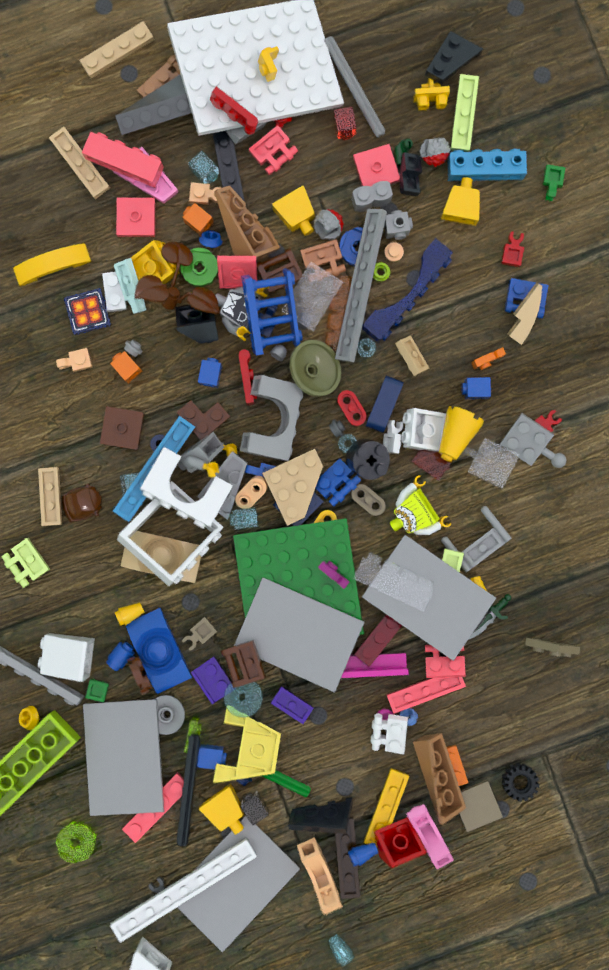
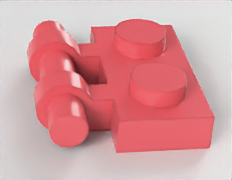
M277 125L250 147L249 152L260 165H263L266 161L270 164L265 169L266 173L270 175L274 171L277 172L281 169L280 166L287 160H292L294 158L293 155L298 152V149L294 145L290 149L286 147L290 139ZM281 151L283 155L275 160L272 156Z
M425 645V652H433V657H425L426 678L466 677L464 656H456L453 661L449 657H439V650L431 645Z

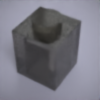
M258 791L254 793L248 792L242 797L240 807L252 826L269 816L270 810Z

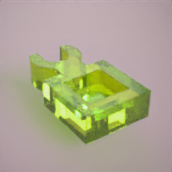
M192 717L190 720L184 748L186 753L189 735L197 733L200 736L202 724H199L200 718Z

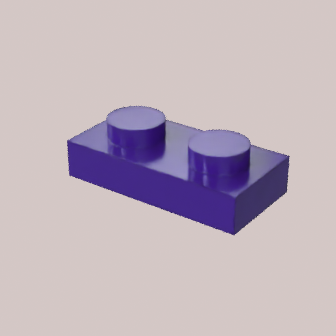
M282 686L271 701V704L301 724L305 723L314 709L313 706Z

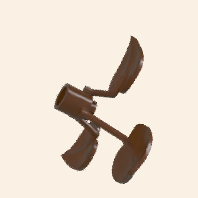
M173 241L166 243L162 247L161 255L167 262L176 264L170 288L167 289V285L162 284L161 279L157 276L146 275L138 281L134 298L161 302L164 308L172 310L176 307L177 302L181 303L187 297V303L191 307L203 312L219 314L220 309L217 298L207 288L195 287L192 292H187L180 297L179 290L174 287L180 264L190 266L193 255L190 249L182 243Z

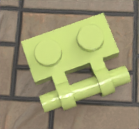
M26 538L11 549L15 554L14 557L11 558L8 553L1 556L6 568L11 570L15 576V581L20 583L23 588L29 585L26 579L28 575L34 581L50 570L29 538ZM17 562H20L25 570L23 572L16 565Z

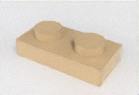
M411 336L395 343L399 353L403 356L414 376L429 369Z

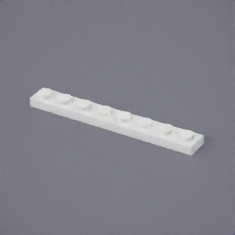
M247 838L111 922L110 926L121 943L253 860L257 855Z

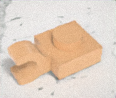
M87 348L68 352L70 358L56 360L57 367L60 370L72 367V370L76 372L92 368Z

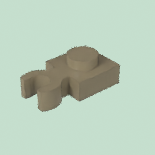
M204 617L190 629L193 635L186 636L182 642L191 640L193 642V645L189 648L191 651L196 647L198 640L204 644L217 630Z

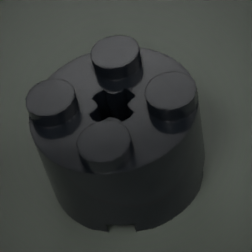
M359 439L348 449L346 463L354 474L367 480H374L387 473L390 456L386 446L371 439Z

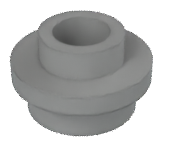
M127 340L125 342L126 346L124 349L129 354L137 357L138 354L143 352L142 346L137 341Z

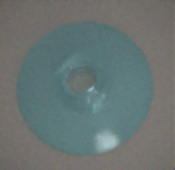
M256 682L233 688L230 683L224 694L226 708L237 717H249L255 714L263 700L261 688ZM242 693L246 696L243 701L239 699V695Z

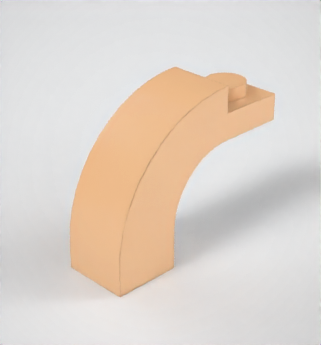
M315 837L298 844L297 848L302 863L312 880L323 914L325 915L341 908L342 904L334 878Z

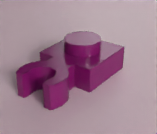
M330 560L328 563L323 561L318 566L320 570L336 581L342 588H345L350 583L337 571L338 567Z

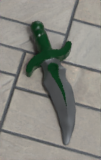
M506 594L494 606L491 605L489 611L482 618L469 639L482 633L490 623H493L496 617L502 620L508 618V616L500 615L499 612L508 603L507 601L512 599L510 594Z

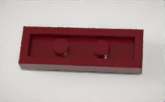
M386 614L354 655L370 667L402 625Z

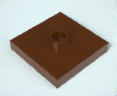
M106 406L100 444L138 450L145 413Z

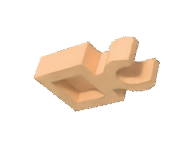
M191 182L189 202L209 205V200H213V202L218 204L214 191L220 189V187L210 190V184Z

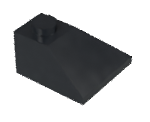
M190 305L175 307L178 332L198 343H211L219 340L215 314L197 310Z

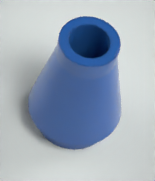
M374 842L352 847V850L348 851L354 867L357 865L360 867L374 855L378 854Z

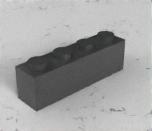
M181 74L115 115L122 135L192 113Z

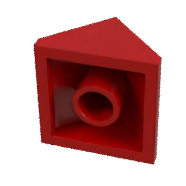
M408 817L374 831L379 857L391 869L427 853Z

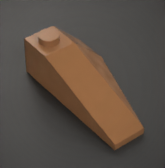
M230 185L214 191L235 256H256V261L258 262L280 249L270 229L267 226L264 228L257 220L259 217L255 213L251 214L245 207L246 203Z

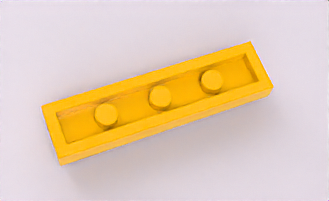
M390 768L364 839L365 844L374 842L377 847L374 831L392 824L409 779V774Z

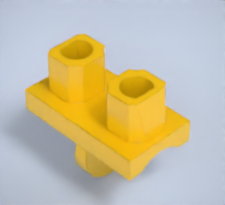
M428 78L427 84H421V88L415 89V96L413 98L414 102H417L418 110L429 109V101H435L437 109H445L450 87H440L439 83H434L433 79Z

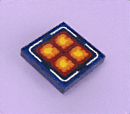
M101 288L64 298L73 335L111 326Z

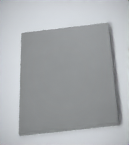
M406 535L403 536L362 596V598L453 661L496 599V597Z
M263 577L234 646L254 640L261 660L335 692L364 625V621Z
M157 699L83 704L90 816L164 812Z
M247 815L240 821L244 829L236 835L231 830L194 870L245 838L249 841L257 857L177 907L222 952L300 870V867Z

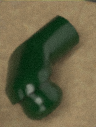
M409 138L403 139L394 148L397 167L401 166L402 154L404 152L407 153L413 146V142Z

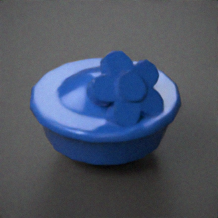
M211 230L204 231L199 238V242L203 246L210 248L219 247L223 242L220 234Z

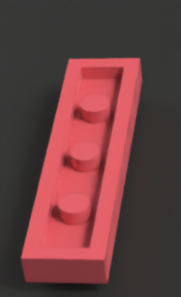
M463 677L429 678L386 695L393 714L464 688L466 685Z
M177 772L163 786L164 812L137 813L122 828L135 843L182 796L184 778Z

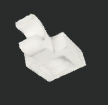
M389 420L387 423L388 431L387 434H384L383 445L386 446L389 454H399L401 434L398 433L403 429V422H396V427L394 426L395 420Z

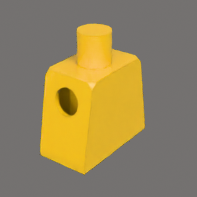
M463 177L460 186L454 185L452 187L441 219L477 225L479 221L480 191L471 188L473 179Z
M304 186L272 203L273 211L291 232L300 228L304 236H307L314 231L310 221L315 219V213Z
M231 783L200 805L199 810L219 831H223L229 826L236 835L244 829V826L239 821V818L244 814V809Z

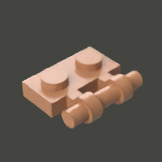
M337 239L300 250L305 269L313 268L315 272L308 275L309 282L316 280L319 282L323 278L332 275L335 277L339 273L346 271L344 264L339 266L336 264V261L342 259ZM330 263L331 268L323 271L320 270L319 266Z

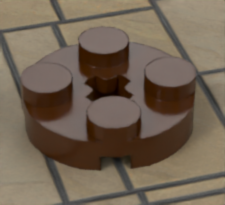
M134 656L127 659L137 685L140 689L143 688L140 690L141 694L149 693V689L152 686L147 675H142L144 667L139 657L135 658Z

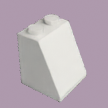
M46 634L42 637L40 648L43 649L42 657L38 661L40 674L83 682L90 677L95 638Z
M142 937L135 951L130 970H170L172 961Z

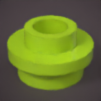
M379 262L375 265L373 279L383 282L388 279L390 268L387 264ZM383 270L384 274L378 275L377 271Z

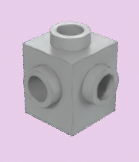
M396 210L386 215L384 223L386 239L395 238V240H401L409 236L410 229H413L412 218H408L407 212Z

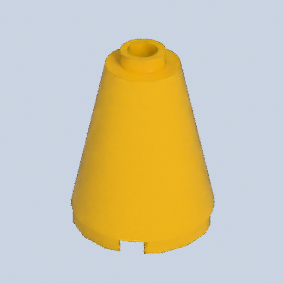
M449 406L446 412L439 448L441 458L448 462L457 460L482 427L483 419L479 417L476 420L473 418L475 414L455 406L452 410L451 406Z

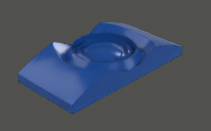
M161 607L126 625L132 644L157 694L192 678Z

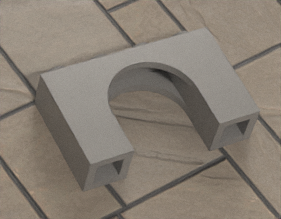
M264 375L254 376L250 395L273 401L280 409L281 424L278 430L270 436L243 433L240 452L280 461H289L293 451L292 442L296 435L295 426L300 414L299 405L303 398V391L295 383Z

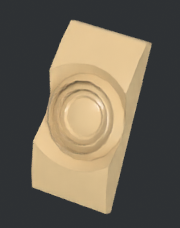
M136 531L129 538L170 575L199 546L198 544ZM124 548L121 567L154 574L128 549ZM200 555L195 559L197 563L190 570L186 568L182 573L184 577L181 581L196 582L201 561Z

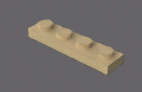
M143 21L80 59V63L91 79L154 41V38Z
M62 127L49 137L94 199H97L110 189L93 164L84 158L81 148L65 127Z

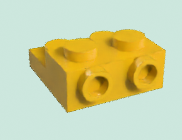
M153 240L131 257L138 281L143 276L153 275L160 278L162 284H166L173 278L176 264H171L162 257L161 250L165 245L164 242Z

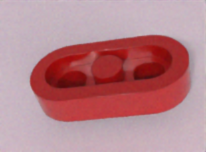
M342 391L337 399L340 409L352 426H361L366 420L365 410L352 391ZM346 397L349 398L350 403L345 404L343 402V399ZM359 414L360 419L354 420L353 415Z

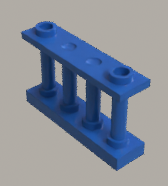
M284 268L282 277L255 281L250 275L241 276L248 326L251 332L252 352L256 356L262 355L265 346L292 341L293 345L297 347L300 341L303 340L301 330H298L293 285L295 284L294 274L287 268ZM285 284L286 296L264 300L255 299L254 291H257V289ZM286 303L288 305L289 315L267 319L258 318L257 311L260 308ZM290 322V334L268 338L261 337L260 330L263 327Z

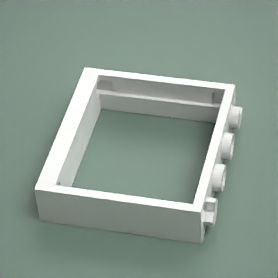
M172 481L169 483L170 490L176 499L184 503L195 502ZM154 498L118 535L117 540L170 587L173 582L177 584L184 577L182 573L186 568L190 570L197 563L195 559L199 555L201 557L204 556L210 549L208 545L211 542L216 543L222 536L220 532L223 526L214 519L211 526L207 528L211 532L209 536L170 575L129 539L161 507L160 501Z

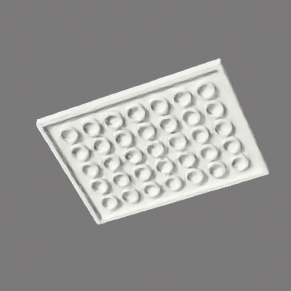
M294 0L167 24L198 136L243 127L237 121H232L223 110L213 106L210 97L211 92L216 86L256 116L258 124L342 107L344 104L331 57L324 42L325 37L314 0ZM278 46L277 58L273 60L278 71L275 79L267 82L265 76H262L260 73L258 59L263 49Z

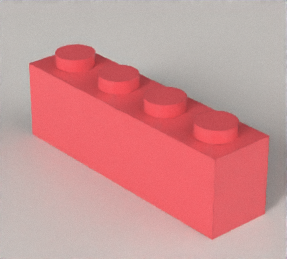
M90 132L82 150L86 160L153 188L156 187L164 169L159 157L150 154V156L143 154V151L136 147L131 149L119 140L112 141L100 132L97 134Z

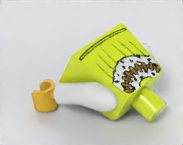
M420 475L399 494L396 501L397 508L394 510L397 518L390 521L394 531L404 527L408 534L413 532L415 535H430L440 530L441 527L451 526V523L444 525L443 520L448 516H441L439 518L420 489L426 483V481L423 484L417 483Z

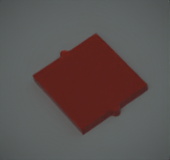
M419 450L411 461L438 481L445 471L450 469L449 466L452 463L442 459L439 452L430 450Z

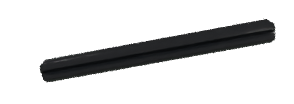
M191 733L188 740L177 834L178 846H187L189 839L201 738L197 733Z

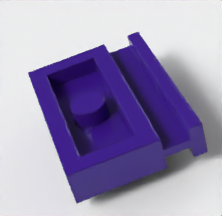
M215 656L191 671V674L211 704H214L235 689L232 687V681Z

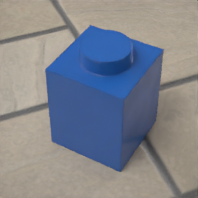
M214 358L202 360L198 378L199 385L218 388L222 371V364L218 363L219 360Z
M490 377L467 378L464 380L465 383H462L461 390L462 394H465V399H488L491 397Z
M201 744L197 767L215 769L216 764L225 765L227 753L224 752V747Z

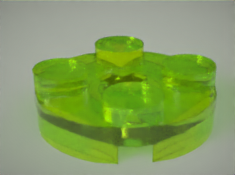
M74 821L64 826L56 838L59 856L69 863L85 861L95 849V832L82 822ZM78 838L79 842L81 843V846H72L73 841H71V839Z

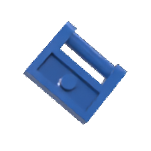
M511 278L505 312L511 313V311H515L519 305L513 304V299L523 301L535 285V282ZM538 283L542 286V295L536 318H543L548 285Z

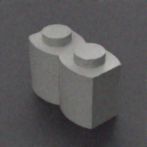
M380 181L371 187L361 186L356 188L352 192L351 198L354 210L356 212H365L372 207L388 205L393 196L390 182Z

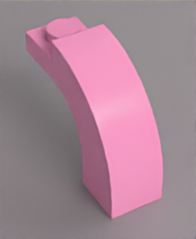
M423 804L412 808L407 813V816L417 831L436 869L454 861L426 806Z

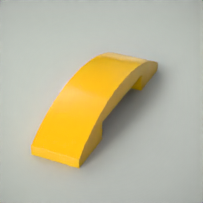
M83 243L38 255L13 267L19 286L37 281V278L71 266L75 268L90 263L91 259L86 244Z

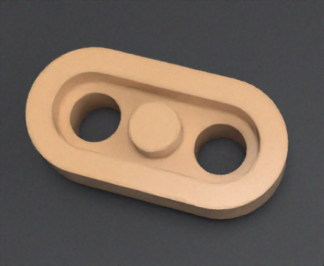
M261 476L252 477L237 493L235 502L240 508H251L263 496L268 488L265 478ZM254 485L259 486L260 489H259V490L255 489V488H254ZM242 498L247 499L248 502H243Z

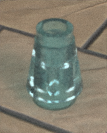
M338 934L328 940L337 964L340 963L343 967L354 959L353 951Z

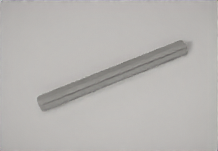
M329 36L324 40L329 54L375 136L381 137L385 134L383 125L332 36Z

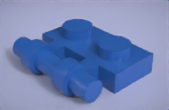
M339 458L319 477L315 489L325 499L332 494L333 497L329 500V503L334 507L338 502L341 503L351 490L354 491L357 488L356 485L361 479L357 475L349 479L353 472ZM345 483L346 485L338 492L337 489Z

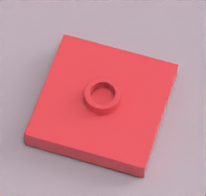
M390 144L353 155L362 186L371 187L380 181H388L390 184L400 182V176Z
M117 198V237H155V198Z
M217 256L220 288L242 287L241 276L250 275L252 279L257 281L256 256Z

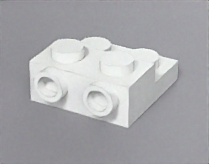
M417 408L408 409L403 415V423L405 424V431L401 434V442L404 443L403 447L439 452L446 413Z

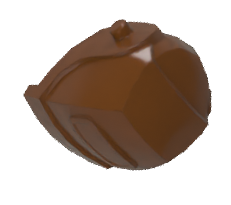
M89 483L85 484V487L75 488L62 496L63 510L69 522H78L93 516H99L98 511L102 508V496Z

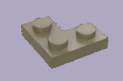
M526 638L525 645L533 647L532 651L544 653V650H548L549 655L571 657V654L579 655L580 653L579 646Z

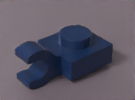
M269 306L265 314L259 313L258 318H272L278 306ZM276 325L263 327L260 330L261 335L271 337Z

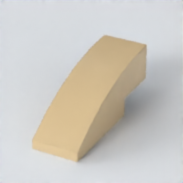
M535 283L514 311L513 315L519 319L507 333L521 345L529 335L539 311L542 286L538 283Z

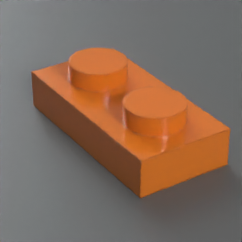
M451 745L446 747L458 785L467 784L468 780L457 746Z

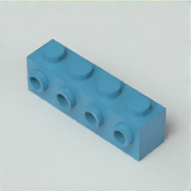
M479 149L471 152L455 150L450 152L447 159L448 181H461L463 177L471 178L473 181L523 180L527 174L526 151H520V149H511L509 151L494 149L490 152H483Z

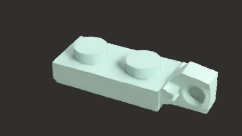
M125 259L114 264L124 299L131 305L133 314L145 311L144 299L134 298L138 278L132 259Z

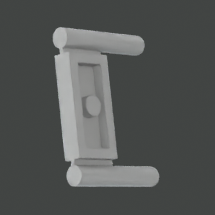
M483 506L481 512L494 528L462 551L464 555L461 568L465 573L512 539L487 506ZM447 536L441 539V542L447 549L458 551Z

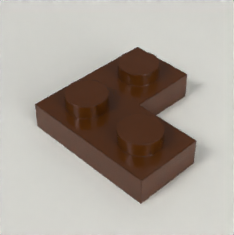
M190 400L177 412L180 417L195 426L193 432L200 440L214 432L230 418V415L218 402L203 414Z

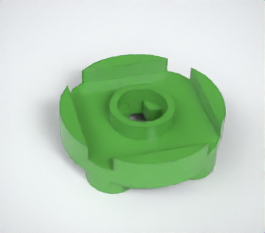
M205 248L190 250L193 255L190 266L180 264V270L185 281L195 287L211 285L218 275L217 259ZM199 263H202V266L205 267L201 272L194 269Z

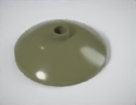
M318 340L304 341L293 350L290 357V372L294 382L302 391L311 396L321 397L330 394L337 388L341 379L340 362L335 359V352L327 344Z

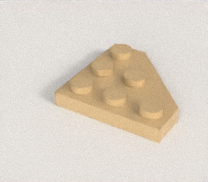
M315 449L263 473L287 526L305 518L323 468Z

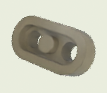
M356 485L357 488L351 491L352 499L373 516L382 514L385 510L384 500L366 485ZM360 490L364 492L362 498L357 496V492ZM373 503H378L379 508L377 510L372 508Z

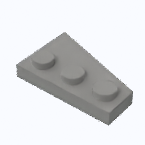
M234 451L230 453L220 466L219 473H215L216 477L232 485L218 512L227 520L248 463ZM214 477L210 479L197 496L199 499H202Z

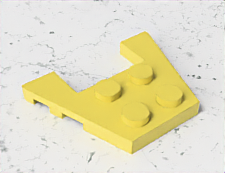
M227 705L223 724L243 727L237 767L216 764L213 783L274 774L281 734Z

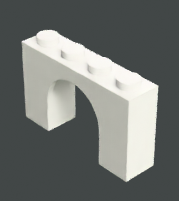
M164 447L140 488L143 491L142 495L150 500L153 498L159 500V504L166 509L172 507L177 510L176 514L184 519L189 517L195 520L194 524L204 529L205 526L209 528L229 494L232 485L215 476L202 499L194 503L179 501L170 490L169 480L181 456Z

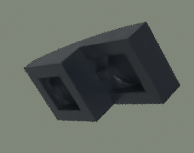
M406 152L402 154L400 194L416 197L420 194L419 175L422 173L420 155Z

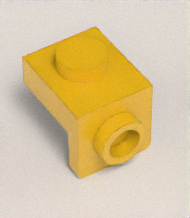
M278 46L263 49L258 59L260 73L262 76H265L267 82L274 80L278 71L273 62L279 52Z

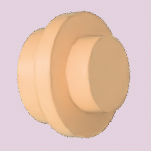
M392 242L386 246L385 256L389 261L396 262L402 258L404 250L399 243Z

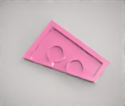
M143 147L139 148L143 151V154L148 155V153L143 149ZM113 171L116 175L163 204L178 193V189L163 171L155 188Z

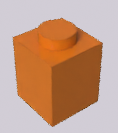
M196 203L192 207L188 206L183 213L184 223L200 236L214 223L212 216Z
M125 351L117 353L110 363L127 383L131 382L142 372Z

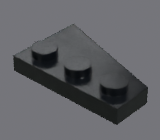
M450 31L424 76L442 84L457 73V70L462 66L470 63L475 56L478 57L482 53L483 48Z
M352 797L345 798L346 801L335 803V801H329L328 805L316 806L314 804L292 809L288 822L289 830L347 834L353 805Z

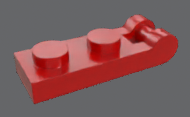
M216 86L211 92L210 97L213 106L223 110L232 121L240 123L247 134H254L258 125V118Z
M243 349L239 352V362L246 404L254 405V399H257V396L250 395L252 389L251 381L254 379L253 369H249L248 366L251 356L248 350Z

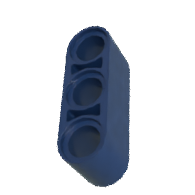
M386 375L366 427L384 433L404 382Z

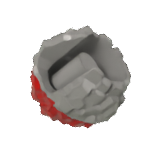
M443 137L425 139L419 152L421 154L420 157L428 165L437 167L447 160L451 149Z
M321 210L314 220L313 228L315 233L321 239L335 240L343 229V217L334 210Z

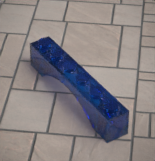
M435 238L422 254L420 275L411 292L396 304L385 309L375 310L362 325V330L378 343L382 339L386 341L392 333L390 329L394 325L398 326L404 319L402 316L404 312L412 310L416 305L415 299L418 296L422 297L427 292L428 288L426 286L430 281L434 283L440 276L438 273L442 267L446 269L452 262L450 257L453 252Z

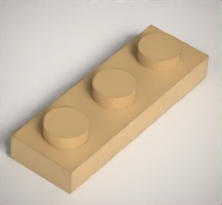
M59 467L38 468L41 526L62 525Z

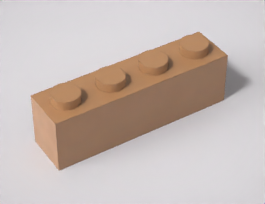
M442 733L424 735L413 741V745L439 823L444 824L466 809Z

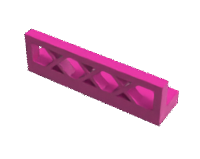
M406 653L379 654L370 667L355 655H350L341 678L409 675Z

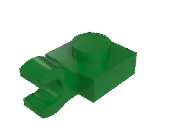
M546 165L543 185L548 186L545 200L553 201V198L556 197L557 188L563 186L565 167Z

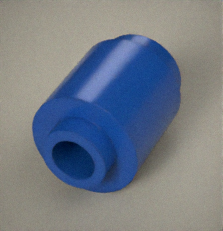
M119 642L108 655V660L106 661L108 666L115 671L123 669L128 663L127 659L134 655L133 646L128 642Z

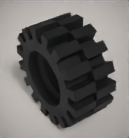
M516 763L515 766L512 764L509 769H505L506 773L502 775V784L504 790L512 799H517L520 802L522 800L528 801L529 797L531 799L534 797V793L537 794L539 779L529 766L523 763L522 765ZM518 775H523L527 778V785L523 789H516L513 785L514 778Z

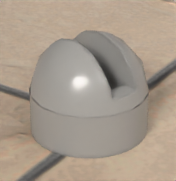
M276 345L270 352L271 356L278 361H283L287 353L283 345Z

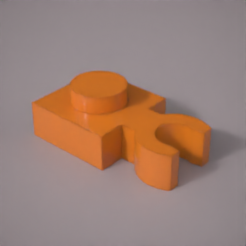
M502 347L475 359L471 364L474 370L477 368L484 370L491 366L490 363L506 355V352Z

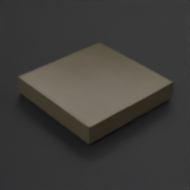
M488 780L461 790L466 809L459 814L467 832L503 818Z

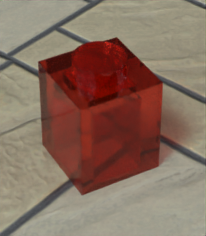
M353 107L335 109L333 119L337 139L347 140L356 135L357 130Z

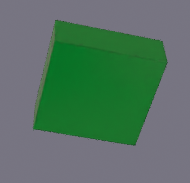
M91 678L85 698L104 703L110 683Z

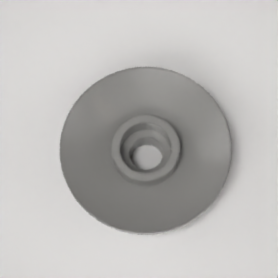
M169 695L155 698L157 699L159 734L169 735L178 731L185 720V711L181 702ZM165 711H169L171 716L166 717Z

